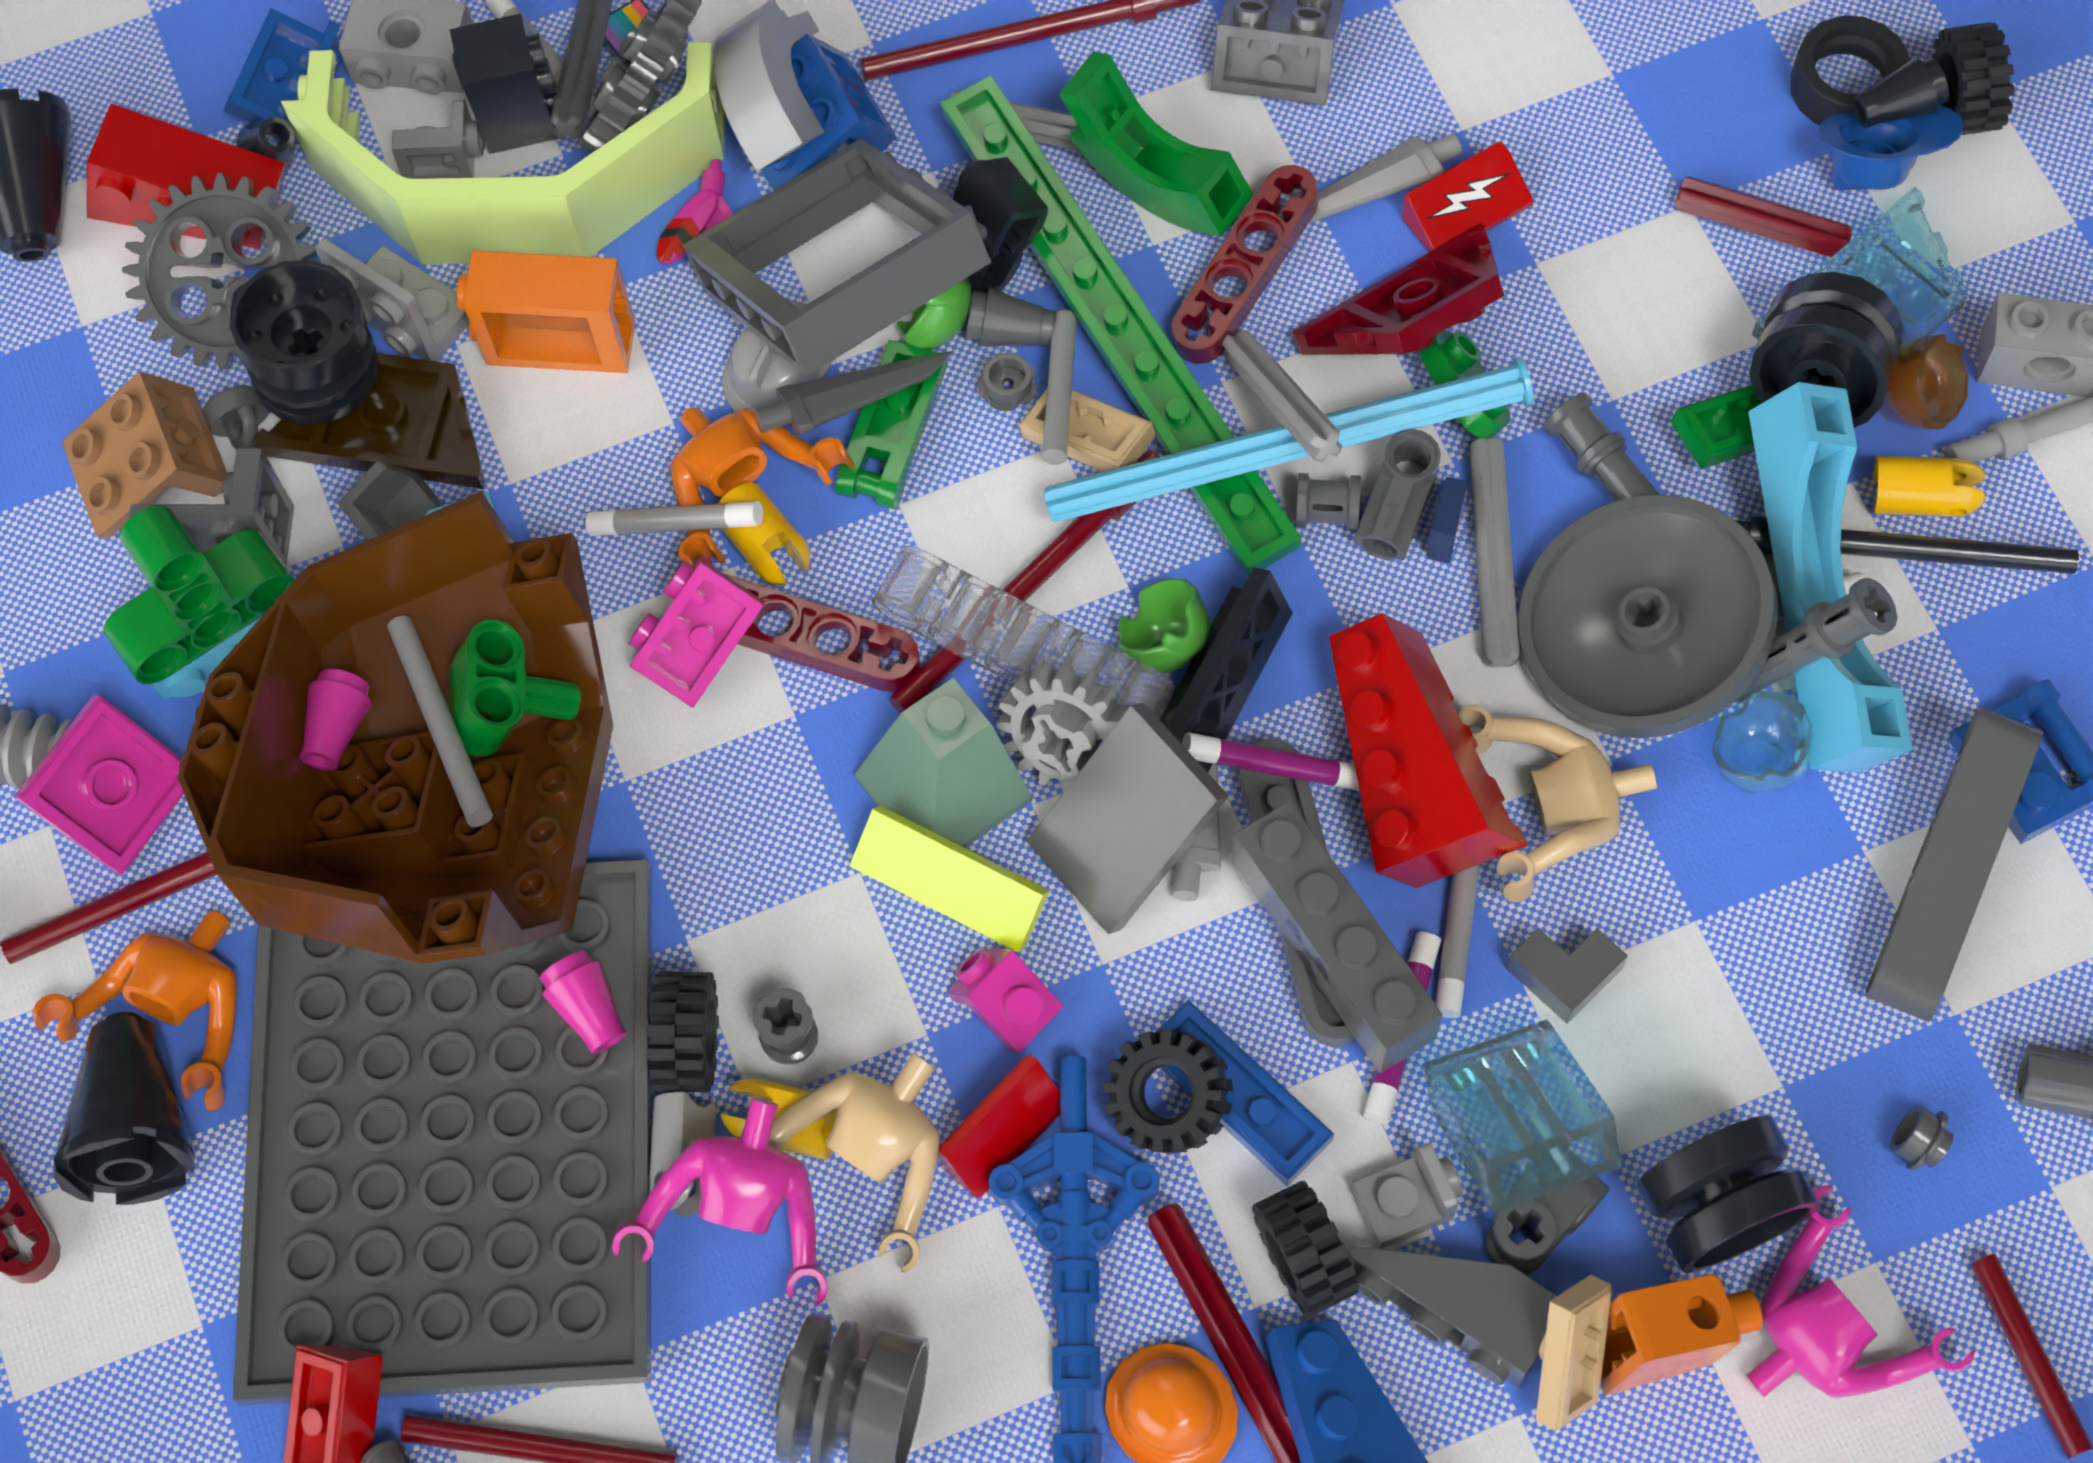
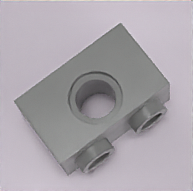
M352 0L339 51L352 83H360L371 88H383L386 86L414 88L433 94L442 91L464 93L449 29L473 24L467 3L461 1Z
M1998 293L1981 329L1977 383L2086 398L2093 396V305Z

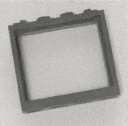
M862 138L683 245L705 294L806 377L991 263L982 239L987 237L986 227L977 222L971 206L963 207L954 201L943 187H933L923 179L916 169H906L897 163L889 151L882 153ZM874 201L922 234L801 309L795 307L755 275L758 271Z

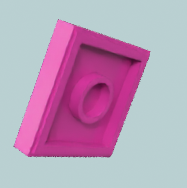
M93 695L13 798L112 872L122 875L184 795L177 778L181 758L100 695Z

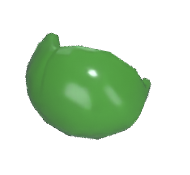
M965 278L912 311L913 317L910 321H897L896 326L904 337L903 343L933 350L956 336L967 321L971 305L972 292L968 278Z
M1168 578L1143 588L1138 595V614L1130 620L1124 616L1119 618L1120 641L1117 646L1118 652L1127 664L1142 673H1168L1183 668L1204 649L1209 638L1210 619L1197 588L1187 579Z

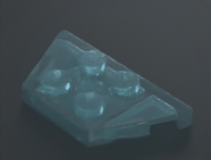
M1913 187L1814 272L1835 271L1861 277L1887 294L1900 311L1904 329V336L1895 365L1959 311L1968 296L1958 271L1948 262V249L1940 231L1933 233L1922 210L1926 202L1925 198L1916 187ZM1768 312L1755 323L1752 335L1757 340L1763 332Z

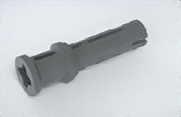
M1587 393L1577 394L1567 400L1544 423L1543 429L1549 436L1557 435L1578 460L1576 463L1577 470L1589 478L1596 477L1615 501L1636 496L1660 495L1625 453L1627 445L1623 435L1618 431L1611 432L1592 410L1593 400Z
M1862 578L1850 587L1849 594L1832 603L1824 601L1812 606L1808 610L1802 624L1774 639L1771 651L1761 671L1748 689L1736 701L1739 700V703L1746 701L1751 695L1790 676L1795 671L1823 656L1834 659L1842 658L1854 649V644L1870 634L1878 636L1892 631L1896 626L1898 617L1893 599L1885 587L1871 578Z

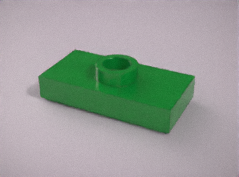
M1749 385L1678 408L1670 422L1702 470L1755 452L1748 411L1762 403L1755 396L1753 386Z

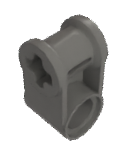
M1558 1143L1554 1144L1533 1166L1520 1183L1518 1189L1498 1211L1494 1223L1486 1235L1485 1249L1488 1259L1492 1263L1511 1265L1525 1275L1532 1273L1568 1234L1571 1235L1589 1217L1606 1196L1610 1187ZM1523 1228L1532 1237L1530 1240H1523L1518 1245L1509 1236L1511 1233L1514 1235L1519 1233Z

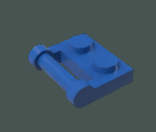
M2049 679L2034 684L2020 696L1992 709V711L2021 722L2035 716L2080 778L2083 785L2070 790L2039 746L2008 826L2020 844L2093 807V751L2057 702L2061 695ZM1971 721L1954 729L1948 738V741L1957 753Z

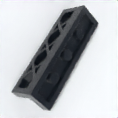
M1254 567L1243 588L1231 587L1210 626L1209 638L1204 649L1189 664L1164 710L1160 721L1181 744L1187 732L1221 739L1227 738L1289 622L1293 612L1270 570ZM1198 761L1209 772L1212 763Z

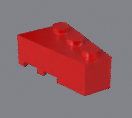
M110 103L87 160V218L137 227L134 224L136 219L154 223L157 216L149 204L152 199L169 207L173 204L169 186L172 184L176 185L186 192L187 195L192 194V176L196 175L203 178L209 189L213 190L217 173H223L229 177L233 191H235L243 176L254 180L255 198L266 186L273 188L277 191L276 200L273 205L275 209L282 192L285 163ZM200 226L190 227L183 233L184 236L206 239L205 232ZM261 227L250 228L242 236L240 245L260 249L266 233Z

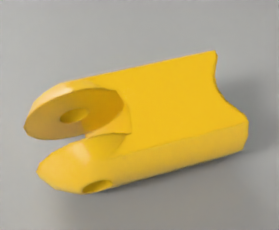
M1876 456L1873 479L1878 484L1876 507L1873 510V514L1944 517L1969 515L1977 511L1986 500V496L1981 490L1972 487L1984 480L1985 472L1976 462L1964 458Z
M752 482L741 484L725 494L718 504L759 501L763 508V522L760 526L720 529L765 582L774 586H787L780 568L770 553L784 547L796 565L806 573L811 563L810 548L804 538L758 484Z
M752 1077L735 1081L728 1088L730 1091L745 1096L760 1098L778 1104L775 1119L801 1098L812 1092ZM839 1109L832 1110L821 1119L804 1128L777 1147V1149L825 1161L829 1160L833 1151L824 1142L834 1126L835 1116ZM720 1114L726 1129L732 1135L739 1137L743 1133L746 1119Z

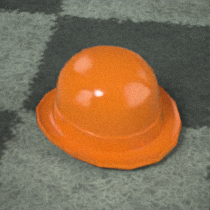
M1172 1343L1142 1347L1119 1363L1107 1384L1104 1411L1111 1435L1126 1455L1137 1463H1220L1224 1460L1237 1437L1239 1409L1232 1386L1213 1361L1193 1348Z

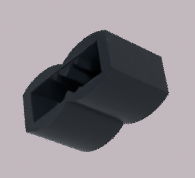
M1008 157L989 160L982 159L968 165L960 174L959 184L953 195V200L963 207L971 206L977 222L985 226L987 230V237L982 239L991 263L967 277L971 284L972 293L973 290L988 293L989 287L998 291H1002L1021 264L1023 250L1040 232L1048 214L1047 205Z

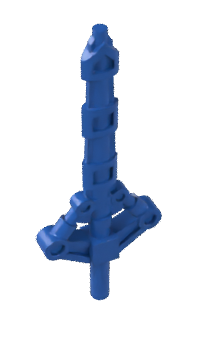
M1068 1055L1060 1058V1132H1053V1135L1010 1163L995 1168L989 1176L988 1183L991 1196L995 1202L1008 1206L1021 1222L1026 1221L1036 1233L1037 1243L1041 1249L1054 1252V1261L1051 1262L1052 1305L1056 1306L1058 1346L1052 1347V1391L1060 1392L1061 1433L1053 1434V1462L1101 1463L1102 1434L1093 1433L1094 1392L1101 1391L1100 1347L1095 1346L1096 1305L1100 1304L1097 1251L1108 1249L1113 1243L1115 1230L1123 1220L1128 1221L1141 1204L1149 1203L1156 1198L1159 1193L1160 1178L1155 1167L1149 1163L1140 1162L1093 1132H1087L1086 1058L1079 1055ZM1061 1180V1192L1058 1194V1203L1048 1205L1039 1210L1041 1205L1030 1192L1053 1181ZM1088 1180H1096L1119 1190L1109 1203L1110 1209L1091 1202V1194L1088 1192Z

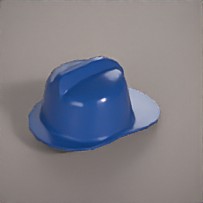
M1938 105L1937 112L1934 114L1880 123L1869 128H1864L1860 124L1855 113L1836 114L1822 121L1818 128L1820 139L1831 148L1832 181L1837 189L1885 190L1895 188L1906 180L1918 156L1948 148L1959 140L1964 130V124L1961 116L1952 109Z

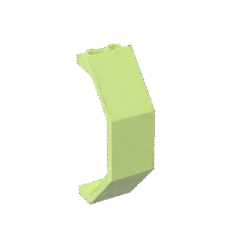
M688 42L686 80L683 88L677 95L567 171L554 176L410 179L400 176L359 143L361 118L358 112H348L350 91L346 87L345 78H334L336 56L333 50L310 51L307 75H300L298 80L299 101H281L310 168L422 265L470 264L472 250L592 257L702 176L703 171L710 168V163L713 159L724 160L726 113L715 80L712 42Z

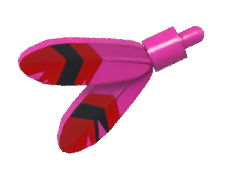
M713 159L710 163V168L703 171L700 192L684 205L661 234L656 250L657 260L660 264H672L682 259L686 255L683 247L685 243L733 215L723 198L726 174L721 171L722 162L719 159Z

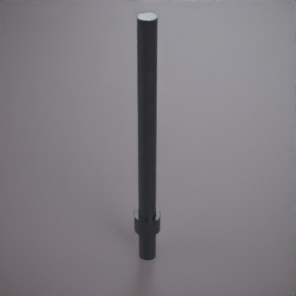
M1749 515L1747 521L1735 520L1753 538L1762 554H1772L1766 516ZM1841 529L1840 550L1841 554L2065 574H2075L2079 562L2077 549Z

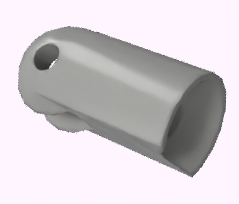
M687 1092L663 1093L653 1099L649 1172L650 1193L667 1168L693 1142L702 1137H715V1102L707 1106H699ZM700 1177L694 1179L670 1211L673 1210L680 1216H691L698 1212L701 1198Z

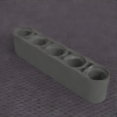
M1979 706L1976 710L1865 991V997L1927 1022H1930L1949 982L2043 736L2042 729Z

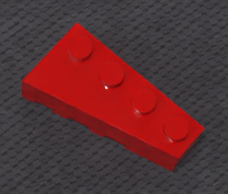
M1381 613L1330 635L1329 641L1376 873L1419 888L1505 855L1508 852L1528 846L1519 826L1511 822L1502 804L1505 798L1495 778L1487 774L1475 750L1478 744L1469 726L1461 722L1452 704L1454 696L1423 634Z

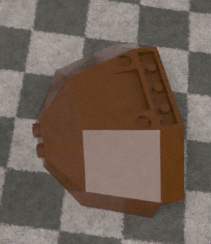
M482 491L307 566L208 677L201 703L195 713V722L185 754L180 761L177 778L216 874L258 925L418 963L487 955L573 930L613 731V721L578 541L574 534L567 533L514 543ZM405 615L412 619L447 706L449 701V668L451 661L476 624L485 620H499L508 623L517 630L523 639L525 648L526 676L574 683L581 690V703L576 718L564 720L523 713V716L497 752L484 757H475L468 754L493 814L492 819L482 826L471 827L467 824L391 639L387 625L397 616ZM480 656L487 663L493 664L486 657ZM325 669L344 670L364 679L369 685L367 696L371 700V707L341 756L338 768L335 770L313 768L301 761L299 757L304 739L308 685L316 681L319 672ZM479 712L485 719L494 722L487 714Z

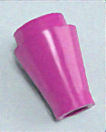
M325 669L319 672L316 681L309 683L304 739L299 755L301 761L320 770H335L338 768L343 752L371 707V700L367 696L369 685L364 679L344 670Z
M585 950L575 952L559 960L540 975V980L546 988L542 996L581 1037L592 1054L605 1051L627 1035L620 1022L601 962H592Z

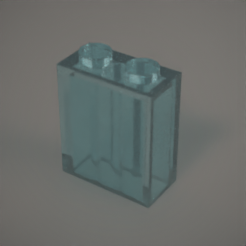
M1548 1019L1423 1063L1432 1113L1493 1213L1622 1167L1614 1115Z

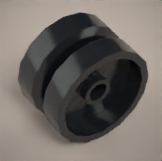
M1835 271L1811 273L1786 284L1771 302L1763 332L1759 336L1753 354L1749 375L1755 396L1761 403H1764L1798 382L1847 389L1854 428L1867 423L1883 406L1904 336L1900 311L1883 290L1857 276Z
M1770 1115L1752 1117L1706 1135L1674 1152L1640 1177L1637 1186L1653 1216L1664 1219L1683 1217L1675 1223L1666 1239L1682 1272L1693 1273L1702 1271L1745 1254L1797 1226L1815 1213L1821 1205L1804 1173L1788 1169L1773 1172L1782 1164L1790 1147L1774 1118Z

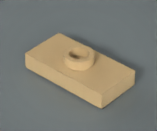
M1047 389L1019 424L1023 438L1043 446ZM1072 390L1067 457L1103 472L1135 464L1156 437L1153 422Z
M1589 1275L1552 1299L1549 1303L1547 1329L1539 1349V1356L1543 1362L1536 1421L1555 1431L1564 1427L1598 1403L1612 1284L1593 1275Z

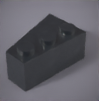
M521 13L449 29L461 84L489 153H498L558 139L553 133L554 125L550 120L557 93L556 82L553 81L540 34H533Z

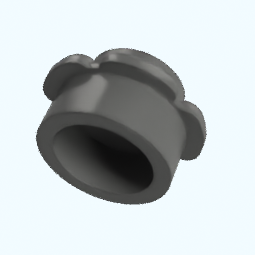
M1013 353L998 354L986 363L983 374L978 379V391L983 399L990 400V405L994 409L1013 411L1019 404L1027 405L1035 397L1037 384L1033 380L1036 374L1032 366L1023 357ZM1004 382H1013L1014 384L1011 388H1004L1002 386Z
M1918 1105L1910 1110L1902 1119L1893 1134L1890 1149L1904 1158L1903 1162L1906 1163V1168L1916 1170L1924 1164L1934 1167L1944 1158L1953 1141V1134L1945 1129L1949 1121L1948 1115L1943 1111H1939L1935 1115L1923 1106Z

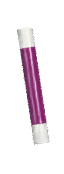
M1189 732L1184 735L1182 745L1197 761L1360 791L1355 765L1352 763Z
M1417 932L1407 965L1427 992L1441 939L1431 933ZM1408 1057L1381 1074L1376 1069L1363 1114L1364 1118L1378 1124L1389 1123Z

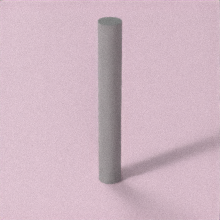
M1060 310L1055 313L1051 338L1042 459L1051 465L1062 464L1067 459L1077 317L1075 313L1069 310Z

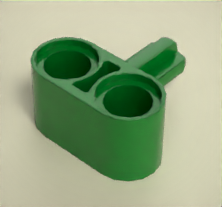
M485 620L476 624L451 661L449 668L448 708L469 755L484 757L497 752L519 722L523 713L564 720H572L578 714L581 703V690L574 683L526 676L523 639L517 630L508 623L499 620ZM480 656L486 657L493 664L487 663ZM479 712L487 714L494 722L485 719Z

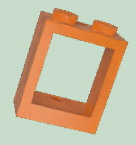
M472 250L468 274H460L458 279L457 304L459 310L466 311L469 319L471 341L478 342L486 365L628 373L636 321L617 258Z

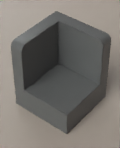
M382 460L374 463L338 502V505L367 540L421 518L429 510L444 506L419 474Z

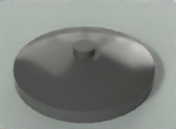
M1672 495L1636 496L1621 499L1590 511L1566 527L1550 542L1534 564L1522 592L1518 615L1519 639L1526 663L1539 687L1548 699L1565 715L1590 729L1609 735L1631 738L1658 737L1681 732L1706 722L1729 707L1748 689L1761 671L1771 651L1776 634L1778 602L1775 585L1760 548L1749 533L1730 516L1703 502Z

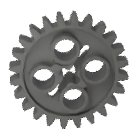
M664 0L657 12L650 8L638 27L631 29L619 49V53L627 59L623 61L614 56L599 81L602 83L591 105L595 108V112L587 122V126L579 138L578 144L593 153L623 132L624 129H628L638 122L644 112L648 113L661 95L662 87L655 82L656 79L668 84L682 60L680 56L688 44L686 41L689 37L687 33L688 26L696 16L702 0Z
M217 173L213 190L209 189L203 178L196 175L192 176V194L187 195L180 187L172 184L169 186V192L173 204L168 207L153 199L149 202L152 211L157 216L154 223L140 219L134 221L137 228L146 236L143 242L133 241L125 243V247L128 250L140 255L139 263L122 267L123 273L138 277L140 285L131 288L125 295L126 298L145 300L146 306L137 313L135 319L143 323L155 320L158 322L150 337L154 342L160 343L172 336L174 337L170 352L172 356L181 358L193 347L194 365L205 367L212 354L215 353L219 369L230 370L234 354L238 355L244 365L230 330L231 305L241 286L250 280L251 277H227L223 286L222 281L207 276L173 277L170 273L171 268L174 266L220 268L223 265V258L225 263L241 269L264 268L283 261L308 260L318 254L314 248L316 245L302 244L300 241L312 229L311 225L305 221L294 224L289 223L297 207L288 201L275 209L273 208L277 191L273 188L266 186L255 198L254 180L243 176L235 191H233L229 177L223 173ZM200 226L206 235L205 248L196 257L188 258L181 250V236L188 228ZM261 227L267 236L266 249L257 258L248 259L241 250V238L250 228ZM199 286L206 294V308L196 318H188L182 311V295L190 287Z

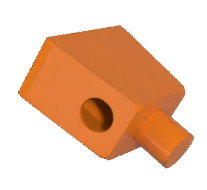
M1714 1274L1620 1294L1610 1303L1600 1381L1605 1396L1714 1364L1741 1342V1335L1761 1329L1763 1323L1762 1312L1756 1296L1748 1289L1726 1294L1721 1279Z

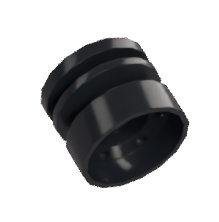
M283 261L260 270L241 286L231 305L230 330L244 361L251 383L264 407L278 418L300 425L325 424L351 414L369 397L378 379V354L373 344L372 335L367 327V320L360 299L347 277L333 266L316 261Z

